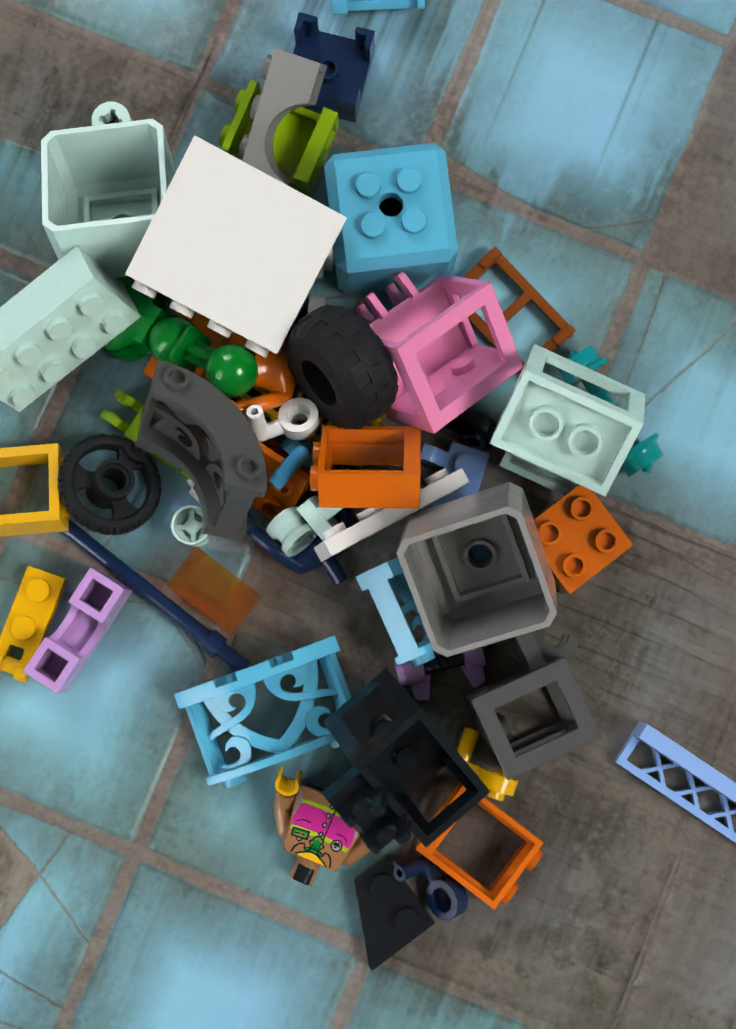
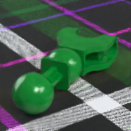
M129 276L122 277L120 282L124 284L141 317L102 347L104 350L125 362H132L147 355H154L158 361H166L191 372H194L199 367L205 370L206 380L227 397H239L252 389L258 377V365L255 357L248 349L236 344H226L216 349L211 347V340L197 329L191 321L184 317L171 315L170 302L165 295L157 292L153 299L132 288L135 279Z

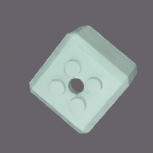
M154 119L70 128L50 131L41 140L42 225L58 260L78 246L115 278L127 276L125 273L176 173L163 125Z

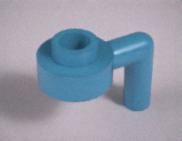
M286 438L280 445L289 456L267 479L278 490L282 489L301 466L310 472L311 465L313 466V443L309 439L297 441Z

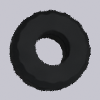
M325 305L310 312L290 328L284 344L286 346L284 349L285 357L288 361L289 370L296 380V384L307 399L317 406L320 415L339 428L361 429L375 421L392 407L399 385H397V371L394 368L390 354L383 345L384 343L364 319H361L354 311L345 309L343 306Z

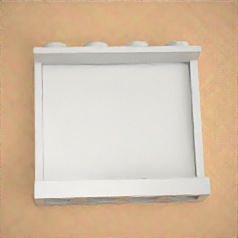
M194 135L125 275L135 279L132 288L153 299L157 292L173 299L169 306L170 308L191 319L195 312L209 318L208 328L227 338L230 337L232 331L247 338L244 347L266 358L269 351L275 354L279 353L337 237H339L347 217Z

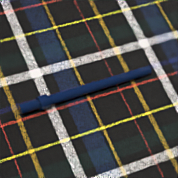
M69 519V531H62V534L202 644L201 649L212 658L217 656L235 671L248 667L250 662L226 643L228 641L226 637L217 630L212 632Z

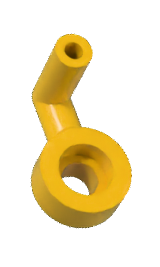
M464 727L457 752L490 790V793L486 796L499 801H503L505 795L514 796L518 784L517 779L512 778L507 781L500 772L470 763L480 732Z

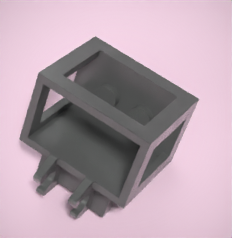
M546 628L509 638L510 645L521 667L462 694L495 768L507 781L602 737L567 662L580 643L579 639L572 634H562L560 642L555 646H550L545 641L544 631ZM545 686L560 720L509 743V740L514 738L504 715H500L499 712L496 713L494 709Z

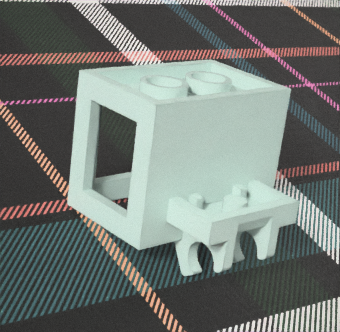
M534 344L500 415L490 444L505 450L499 466L546 488L565 495L579 484L606 497L644 425L646 394ZM545 362L627 399L626 410L543 373Z

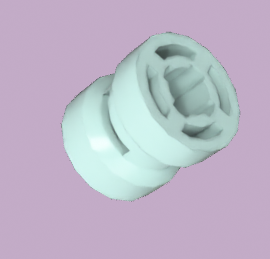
M187 505L175 512L171 521V529L178 541L190 547L198 548L205 546L212 540L213 535L203 533L202 508L195 505Z

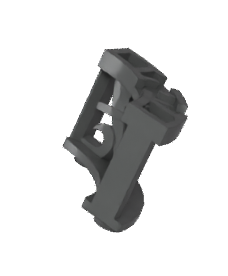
M159 360L145 406L141 413L135 447L164 458L179 471L184 469L195 483L193 488L202 508L204 534L243 542L247 531V513L255 497H263L267 491L266 464L258 438L240 409L218 388L187 369ZM202 429L206 432L211 441L206 438Z

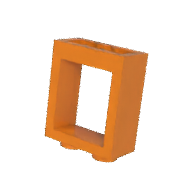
M322 426L321 442H313V466L311 465L310 490L318 491L319 508L420 509L421 429L414 426H365L361 429ZM333 465L403 466V471L333 470Z
M460 781L433 818L466 791V788ZM485 796L477 804L524 839L489 887L437 848L454 824L429 846L425 847L418 838L415 840L414 845L417 851L495 910L500 902L507 904L514 896L519 887L516 880L524 869L531 871L536 866L543 854L540 848L544 843L531 830Z

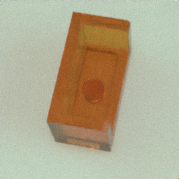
M197 546L167 584L230 634L237 632L263 598L259 592L253 590Z

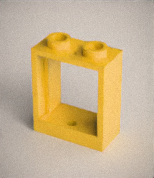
M58 443L0 448V468L48 464L49 511L0 515V537L69 531V518L72 517L66 511L67 508L63 506L58 491V472L66 454Z

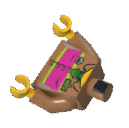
M280 766L275 780L276 794L273 811L277 834L285 840L284 850L298 856L290 874L292 879L312 886L320 866L336 872L341 865L351 866L371 852L358 832L353 827H348L338 812L326 800L322 793L325 789L302 780L303 772L301 770H298L296 778H286L283 774L284 766Z

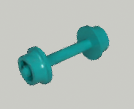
M589 346L580 352L570 350L568 356L569 360L595 372L609 363V359L601 357L593 346ZM558 368L565 383L575 386L582 382L589 394L615 405L605 389ZM657 433L642 442L636 438L621 466L628 477L640 470L651 473L652 462L663 456L657 444L659 437Z

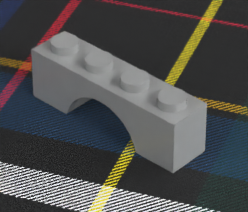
M274 48L273 55H267L261 72V78L265 79L261 96L258 94L255 96L250 109V118L254 119L249 135H244L239 147L238 156L243 158V162L291 187L292 181L282 173L274 157V135L279 123L287 114L300 107L316 105L327 65L278 48Z

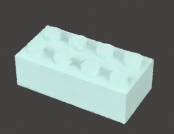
M76 246L0 307V400L18 412L22 411L141 317L124 284L80 247Z

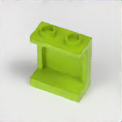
M253 79L250 80L246 90L241 89L234 104V111L236 112L231 125L225 124L219 138L221 150L240 160L243 159L238 156L241 141L245 134H250L254 119L250 118L251 105L257 94L261 96L262 93L259 82ZM300 107L287 114L276 129L273 139V152L276 163L282 173L292 181L291 187L305 195L310 196L339 129L337 112L323 107L321 114Z

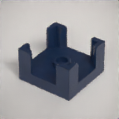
M299 12L294 28L295 48L293 54L327 65L316 105L304 106L303 108L321 114L323 107L337 112L339 119L356 123L375 51V31L356 27L354 40L319 31L318 18L316 16Z

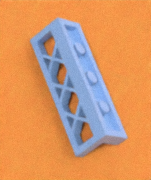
M639 721L614 762L736 843V833L734 832L731 815L736 814V807L729 809L727 802L728 799L736 805V783L650 725ZM639 740L652 748L655 765L638 768L627 761ZM660 754L671 762L661 764ZM680 767L685 770L689 788L672 791L666 787L663 770ZM656 771L658 781L647 773ZM693 776L704 783V785L695 786ZM713 789L719 793L722 810L705 813L700 810L697 792ZM690 794L692 803L681 797V795ZM724 816L725 826L714 818Z

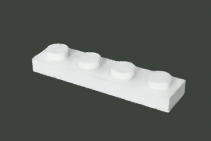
M446 468L424 479L427 487L420 490V509L468 484L469 480L463 469L461 468L448 474ZM368 508L356 515L359 522L353 526L346 528L345 524L341 522L321 533L324 541L315 546L314 550L320 561L323 562L420 509L385 508L381 510V508Z

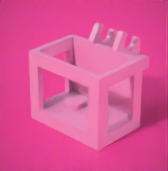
M402 271L394 277V281L401 287L403 294L400 293L393 282L385 288L393 309L387 311L376 295L371 292L363 300L370 307L373 315L368 311L364 303L356 307V312L361 319H364L371 326L370 328L375 334L380 337L397 371V385H399L395 402L385 412L387 418L435 434L522 369L523 364L491 282L441 274L429 284L417 290L408 276ZM480 308L496 348L478 344L468 317Z

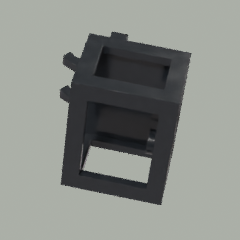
M387 668L323 721L353 764V767L322 793L338 812L344 823L350 828L353 827L358 832L367 848L373 854L380 853L393 839L400 845L408 842L411 837V831L425 847L429 846L490 793V790ZM447 766L466 788V791L428 822L410 796L443 767Z

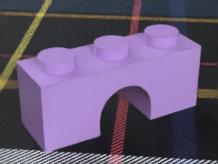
M90 567L68 601L71 607L65 619L51 636L43 639L23 672L56 694L68 692L133 590L102 570Z

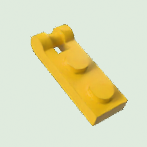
M27 566L0 636V673L4 671L12 674L14 680L24 684L29 681L30 676L25 674L23 670L48 634L68 579L34 566ZM13 646L24 649L20 660L10 657Z

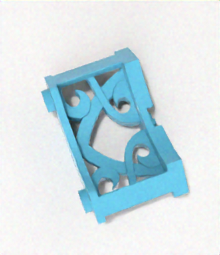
M475 545L468 552L470 558L478 563H485L492 557L491 550L485 545ZM392 559L356 576L361 590L369 589L398 654V657L394 658L396 665L399 666L411 661L413 667H417L436 658L399 559ZM397 598L404 604L402 607L400 606ZM411 610L417 615L411 620L409 627L405 614ZM416 626H421L425 631V636L419 643L416 642L412 633Z
M335 635L174 694L178 708H186L209 773V776L205 778L208 786L222 782L224 789L233 787L247 781L246 774L286 761L331 743L332 749L340 747L328 728L319 724L320 715L323 713L331 714V711L325 706H314L316 698L332 696L337 710L351 698L335 653L340 651ZM317 659L321 665L328 688L317 689ZM287 674L293 675L296 679L293 687L303 685V692L283 690L280 684L282 677ZM261 680L264 681L270 692L278 698L287 701H300L292 723L280 739L262 735L240 723L254 708L257 696L255 683ZM236 693L241 694L246 700L245 707L233 717L229 712L235 710L237 706L231 704L230 697ZM209 711L214 716V718L221 724L216 729L214 728ZM305 726L315 736L294 745ZM226 731L234 736L227 741L225 752L229 748L235 747L240 751L241 756L238 761L232 764H227L218 736ZM252 746L271 752L251 760Z

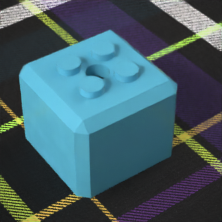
M435 143L340 153L331 156L324 165L328 207L347 217L346 223L333 245L339 289L348 296L386 291V286L393 282L397 289L401 290L398 283L394 281V277L402 271L416 288L426 286L441 274L449 276L453 274L458 246L446 151ZM387 198H395L401 202L403 209L396 216H386L379 209L380 203Z

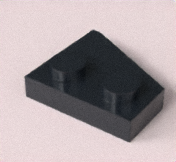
M387 854L354 878L368 965L372 971L435 924V920L407 881L400 882L396 880L393 874L395 865Z

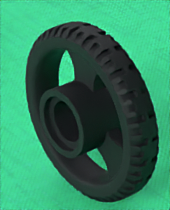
M114 434L94 435L77 443L63 459L58 472V491L63 506L67 508L66 511L81 526L87 527L86 529L95 533L99 532V534L122 535L141 527L150 519L158 507L162 490L158 468L148 452L135 447L132 440L125 437L121 438V436ZM112 450L117 452V459L104 461L95 472L84 469L78 463L85 455L93 451ZM136 470L141 471L146 484V496L140 509L133 507L126 497L134 488L135 474L133 471ZM103 478L113 480L117 485L118 491L108 489L103 483ZM85 489L86 495L93 505L101 509L112 510V518H102L89 511L81 503L76 492Z

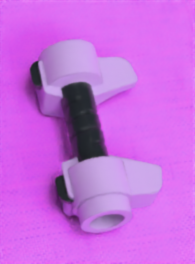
M482 647L449 657L439 655L417 667H413L411 661L399 666L394 663L399 683L402 686L407 684L411 686L414 697L419 701L430 699V676L435 672L461 667L473 688L485 682L483 667L486 666Z

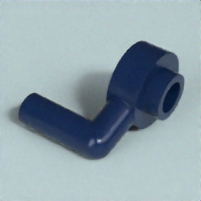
M424 855L394 867V877L400 882L421 873L425 875L429 882L426 892L427 903L437 918L448 921L466 911L468 896L464 886L450 875L443 876L439 867Z

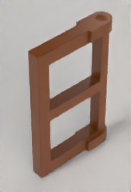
M496 246L489 250L462 277L479 280L496 264L523 292L503 312L506 323L532 301L559 329L542 346L549 351L554 352L568 338H571L576 331L518 272ZM474 312L468 317L469 321L496 348L487 323Z

